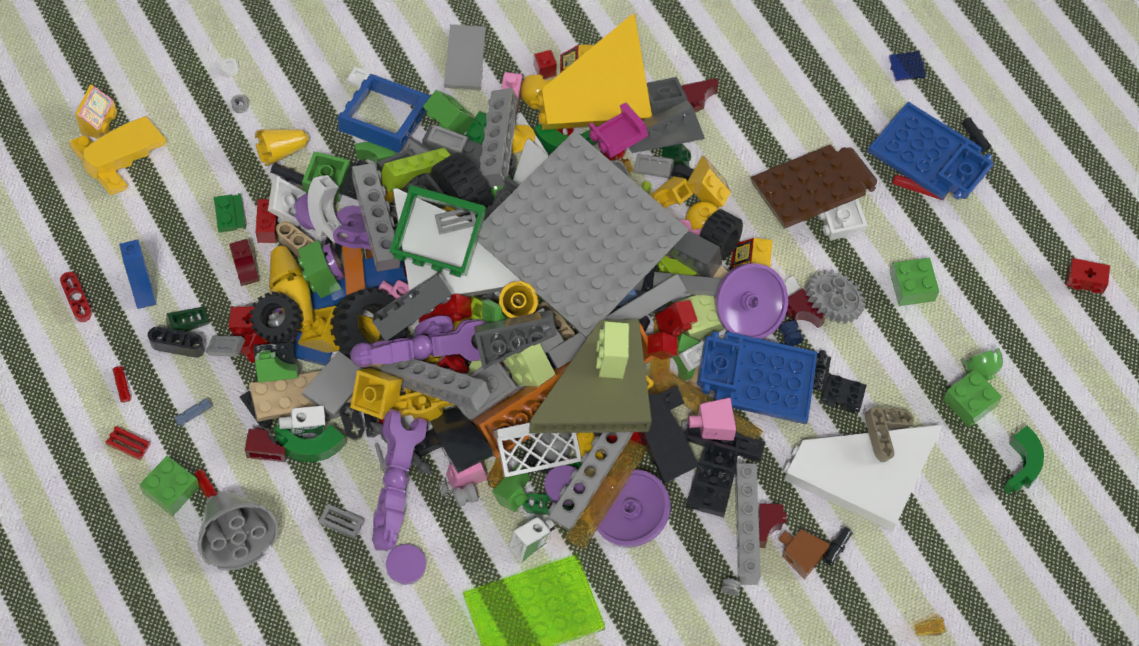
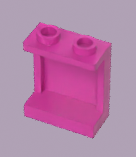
M626 102L620 105L621 113L598 127L593 123L589 124L590 138L593 142L596 141L600 150L603 153L606 152L610 158L648 136L646 124Z

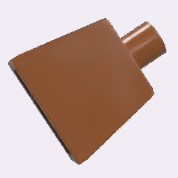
M800 530L795 537L784 531L778 540L786 546L782 555L783 558L803 579L808 577L830 547V544L804 530Z

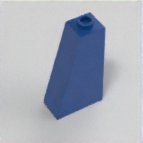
M139 240L120 243L123 263L137 309L156 305L149 271Z

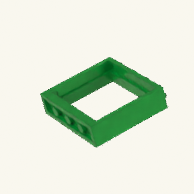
M410 185L389 252L394 255V259L404 262L405 259H408L416 266L423 267L425 264L431 266V269L437 272L446 270L450 271L449 274L455 277L467 276L487 209L480 204ZM416 198L477 215L462 267L400 250Z

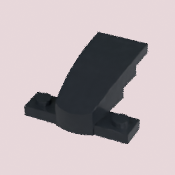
M677 385L657 394H648L652 422L649 432H638L642 445L646 446L650 460L656 466L662 483H667L699 466L686 437L670 410L684 404Z
M456 408L443 411L441 416L431 420L433 429L426 432L425 438L414 446L419 457L441 448L457 473L494 456L491 448L472 422Z
M688 425L685 433L687 441L704 446L705 449L700 458L685 507L724 518L738 456L760 462L765 441L743 436L737 431L732 441L706 439L701 437L700 427L689 428Z

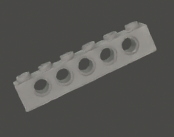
M513 88L491 91V98L488 101L489 111L486 114L487 125L484 128L485 138L482 142L483 151L480 156V172L489 188L504 185L503 181L506 176L508 177L519 100Z
M375 163L353 166L352 180L376 271L400 268V261L394 259V255L389 252L395 235L393 232L394 221L393 217H389L388 214L390 206L389 202L384 199L386 193L384 185L381 186L380 170H376Z
M420 359L384 364L380 368L384 373L402 378L401 387L476 412L490 396L484 380L470 377L467 374L457 373L451 369L439 367L436 364H429Z
M603 432L601 436H596L591 445L593 449L590 453L586 452L581 460L582 466L579 470L575 469L570 477L571 483L568 487L565 485L559 494L560 500L558 503L554 502L548 511L550 513V520L571 532L634 432ZM610 435L617 437V441L613 444L606 441V438ZM598 452H604L607 455L604 460H598L595 456ZM592 468L596 471V474L593 477H587L585 471ZM577 485L585 487V491L582 494L574 492V488ZM566 502L574 504V508L571 511L563 509V505Z
M737 463L735 470L738 582L741 585H758L761 573L757 464Z

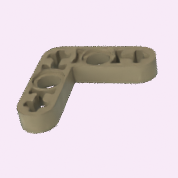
M875 406L865 412V420L874 454L880 462H887L894 457V448L888 428L906 429L914 423V417L908 410ZM887 414L891 417L892 422L888 419ZM877 431L881 433L882 438L879 437Z

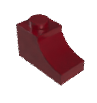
M717 78L682 85L687 101L692 105L695 112L703 110L706 99L717 94L719 83Z
M248 239L230 243L229 247L240 285L245 286L259 282Z
M803 288L789 296L786 312L788 318H791L793 321H808L817 328L824 325L826 319L823 318L824 314L822 312L818 314L817 311L819 309L812 308L814 303L808 302L810 297L806 296L807 292Z
M263 428L248 429L244 450L246 458L286 462L287 453L285 447L273 443L267 430Z
M759 503L760 548H765L770 534L776 530H781L783 524H786L787 512H783V504Z

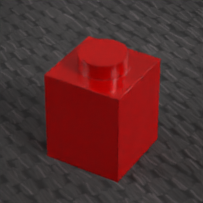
M552 50L534 54V68L537 75L543 76L542 79L556 76L557 64Z
M665 332L648 335V354L661 360L676 357L677 337Z

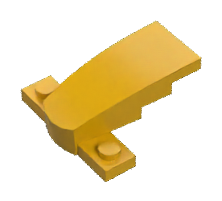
M144 116L110 131L93 143L84 135L70 140L69 146L81 159L85 171L91 177L98 180L111 196L127 189V184L115 170L132 166L134 160L149 156L151 150L165 146L167 140L152 122Z
M430 355L422 361L437 365L442 356L433 357ZM405 388L406 395L399 396V399L391 409L400 412L401 417L412 415L414 419L420 417L426 421H431L443 414V407L455 404Z

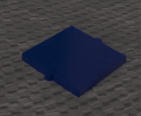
M919 51L889 55L890 70L893 71L895 81L926 78L925 63L922 62Z

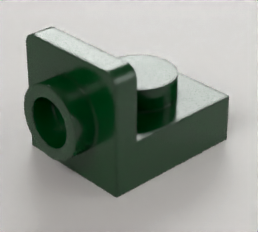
M683 144L662 147V158L673 159V165L682 164L689 167L691 152Z

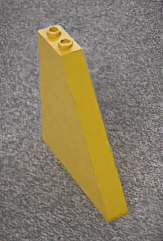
M631 14L541 89L536 96V105L540 109L539 123L542 124L543 130L589 127L590 123L600 126L621 113L620 105L625 102L642 121L652 116L635 14Z

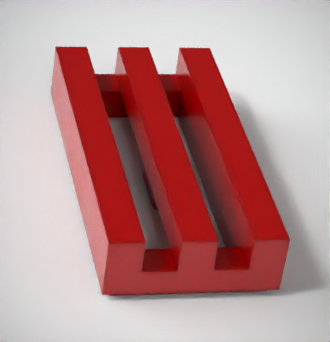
M115 426L113 433L111 432L109 439L105 441L106 445L141 461L151 445L150 442ZM117 434H120V435H122V436H124V437H126V438H128V439H130V440H132V441H135V442H137V443L143 445L144 447H142V446H140V445H137V444H135V443H133V442H131V441H129V440H127V439H125V438H123V437H120V436H118ZM114 439H115V440H117V441H119V442H121V443H124L125 445L130 446V447H132V448H134V449H136V450H139V451H141V452H140V453H136V452H134V451H132V450H130V449H128V448H126V447H124V446H122V445H119V444H117V443H115V442H113V441H114Z

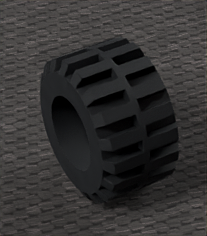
M718 209L707 219L699 236L720 247L721 259L723 261L737 246L742 234L743 223L740 218L722 209Z
M272 292V294L265 293L264 298L260 296L258 298L259 302H254L252 305L255 307L254 310H250V314L253 316L249 318L250 323L253 324L251 326L252 329L256 331L258 336L271 343H285V340L291 341V336L294 335L296 337L298 335L296 331L302 328L300 322H303V317L300 315L303 312L299 308L298 303L281 292L280 294L278 292ZM283 308L285 311L284 321L280 326L270 328L268 325L269 315L273 310Z

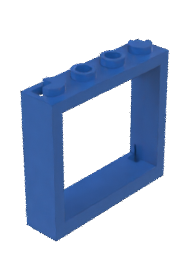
M370 74L366 80L362 81L360 89L354 92L352 100L347 102L345 110L339 113L337 118L339 121L338 131L400 153L408 138H410L426 114L427 110L423 105L430 98V95ZM370 91L414 106L396 134L352 118Z

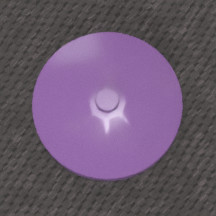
M757 263L742 264L729 271L720 282L715 297L717 317L727 332L758 339L769 336L780 326L788 307V293L780 275L772 268Z
M626 470L608 478L597 490L592 502V520L597 531L609 543L624 548L638 547L653 540L664 529L670 516L671 502L666 488L657 477L642 470Z

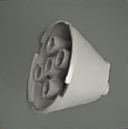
M235 491L221 493L207 499L198 537V550L204 562L208 565L216 566L219 570L228 571L245 568L264 557L263 553L269 546L272 547L278 534L277 521L272 512L266 507L238 495Z

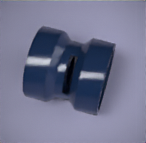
M789 321L780 326L779 330L785 337V345L796 346L804 340L802 333L798 331L797 321Z

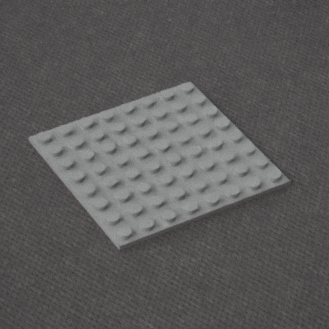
M574 131L483 221L477 242L521 281L530 284L541 299L587 338L598 322L604 320L683 238L689 229L579 133Z

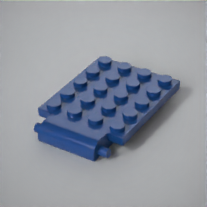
M909 101L868 149L870 154L942 200L949 192L953 193V197L957 200L960 198L967 199L993 167L992 156L989 153L985 156L980 154L982 147Z
M715 331L711 332V337L706 336L704 338L697 385L702 388V393L709 394L710 390L715 391L714 401L730 398L732 408L807 424L818 352L732 332H726L724 339H719V333Z

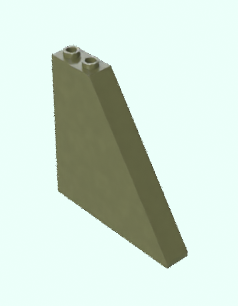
M629 318L624 320L605 319L598 322L532 417L529 434L649 432L652 420L639 320ZM605 322L629 324L628 361L623 379L599 377V369H596V358L598 357L596 343L599 340V330L603 329Z

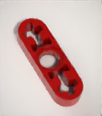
M65 272L60 277V283L74 317L78 322H87L90 320L92 312L75 273ZM68 279H71L72 284L74 286L71 289L69 287V284L67 283ZM75 293L81 294V298L77 301L71 300V296ZM82 305L85 312L84 315L80 314L78 306Z

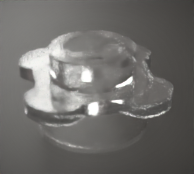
M444 477V481L438 482L441 498L447 497L450 500L449 495L453 494L452 484L447 482L446 477Z

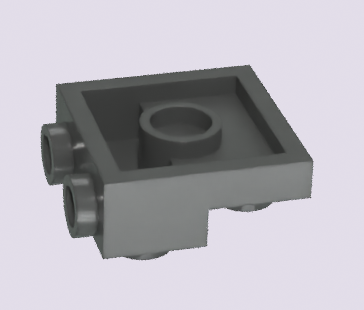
M677 77L647 82L652 116L687 101V96Z

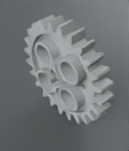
M824 270L823 273L819 271L811 277L806 287L808 291L806 296L810 297L808 302L814 303L812 308H818L817 313L822 312L824 314L823 318L830 317L831 322L836 319L838 324L841 321L847 324L848 321L852 323L854 319L857 320L866 305L863 303L865 298L861 297L863 292L857 290L859 285L854 286V280L848 281V276L842 277L841 272L836 275L834 270L830 273L827 270Z

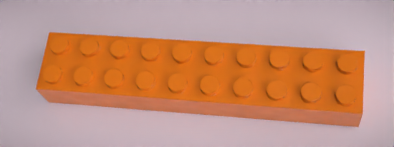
M639 323L644 364H646L655 357L648 354V337L641 323ZM571 361L558 369L555 368V375L540 386H527L471 421L491 448L493 457H500L493 430L530 423L532 417ZM524 436V438L522 439L521 443L524 442L525 440H527V439L530 438V437H529V436ZM510 440L502 441L503 448L507 452L516 445Z

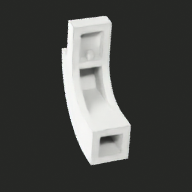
M328 175L313 178L310 184L308 211L317 233L320 236L327 235L333 243H336L333 239V232L338 226L342 225L336 218L333 209V200L338 186ZM339 232V235L342 238L348 237L347 234Z

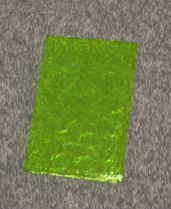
M578 554L463 592V597L481 646H559L603 631L606 628Z

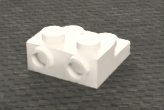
M277 176L272 179L268 211L278 216V222L288 221L297 227L300 224L295 217L294 204L306 192Z
M858 199L818 215L819 220L824 222L823 233L825 236H829L830 240L848 237L849 233L866 230L868 227Z

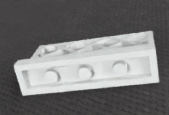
M530 423L493 430L494 437L497 440L504 477L581 461L576 433H571L568 441L558 436L559 433H550L554 437L549 445L539 440L543 433H539L537 438L533 434H529ZM524 436H529L535 440L530 449L520 444ZM556 438L565 443L560 453L551 448ZM510 440L516 444L511 453L504 450L502 441ZM537 442L546 447L541 457L532 452ZM518 446L527 451L522 461L513 456ZM568 446L574 450L575 459L569 460L563 456ZM549 450L558 456L554 463L551 464L543 459ZM529 454L539 459L535 467H529L524 463ZM510 458L519 463L516 471L508 472L507 463Z

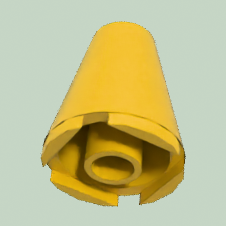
M260 129L255 132V138H258L259 141L256 144L257 153L261 162L265 163L264 166L272 165L274 162L305 148L309 142L307 133L303 132L302 129Z
M277 246L270 253L269 288L271 293L273 287L284 279L291 281L294 280V276H303L302 269L285 246Z
M294 276V280L288 281V279H284L273 287L272 292H278L279 294L281 292L298 303L299 308L303 312L300 315L303 317V322H300L302 328L301 330L298 329V331L305 332L310 330L314 324L309 282H306L303 276Z
M515 281L507 284L501 290L499 305L501 306V311L508 318H515L533 314L538 305V298L535 289L530 284L523 281Z

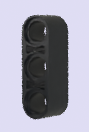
M153 327L148 331L150 345L156 351L194 358L201 357L205 352L203 339L198 334L163 327ZM157 337H162L160 340H154ZM177 340L180 341V342L177 343V344H173L174 341H177ZM194 344H199L197 347H191Z

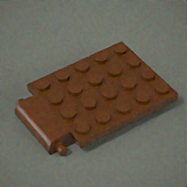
M831 144L750 177L751 183L784 229L866 195V189L870 192L875 191L877 184L876 177L853 148L843 147L837 152Z

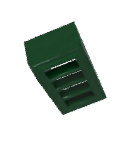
M204 306L171 312L166 315L168 329L184 332L210 323ZM197 314L200 315L201 320L197 319Z

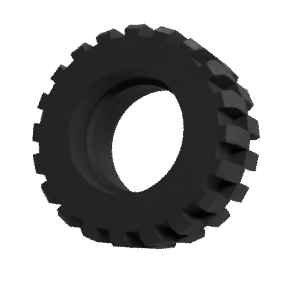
M454 153L432 167L431 177L445 195L483 205L486 209L488 205L492 206L494 203L491 190L485 178L481 175L482 173L464 154ZM468 212V213L460 214V216H463V215L468 216V215H471V214Z
M365 288L347 295L337 303L338 307L334 308L332 312L334 317L331 318L330 325H333V329L330 331L331 336L334 335L335 337L333 341L335 346L338 345L340 347V353L343 355L347 354V358L351 360L350 352L355 345L359 343L371 344L362 336L359 330V314L364 309L374 315L375 312L396 299L392 294L387 295V291L382 289ZM408 326L388 340L406 338L407 333H405V330L408 329ZM381 334L378 341L384 340Z

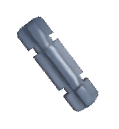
M203 399L199 402L200 404H195L185 410L184 414L180 413L175 417L176 423L182 426L187 423V420L191 421L202 414L203 411H207L212 407L210 401Z

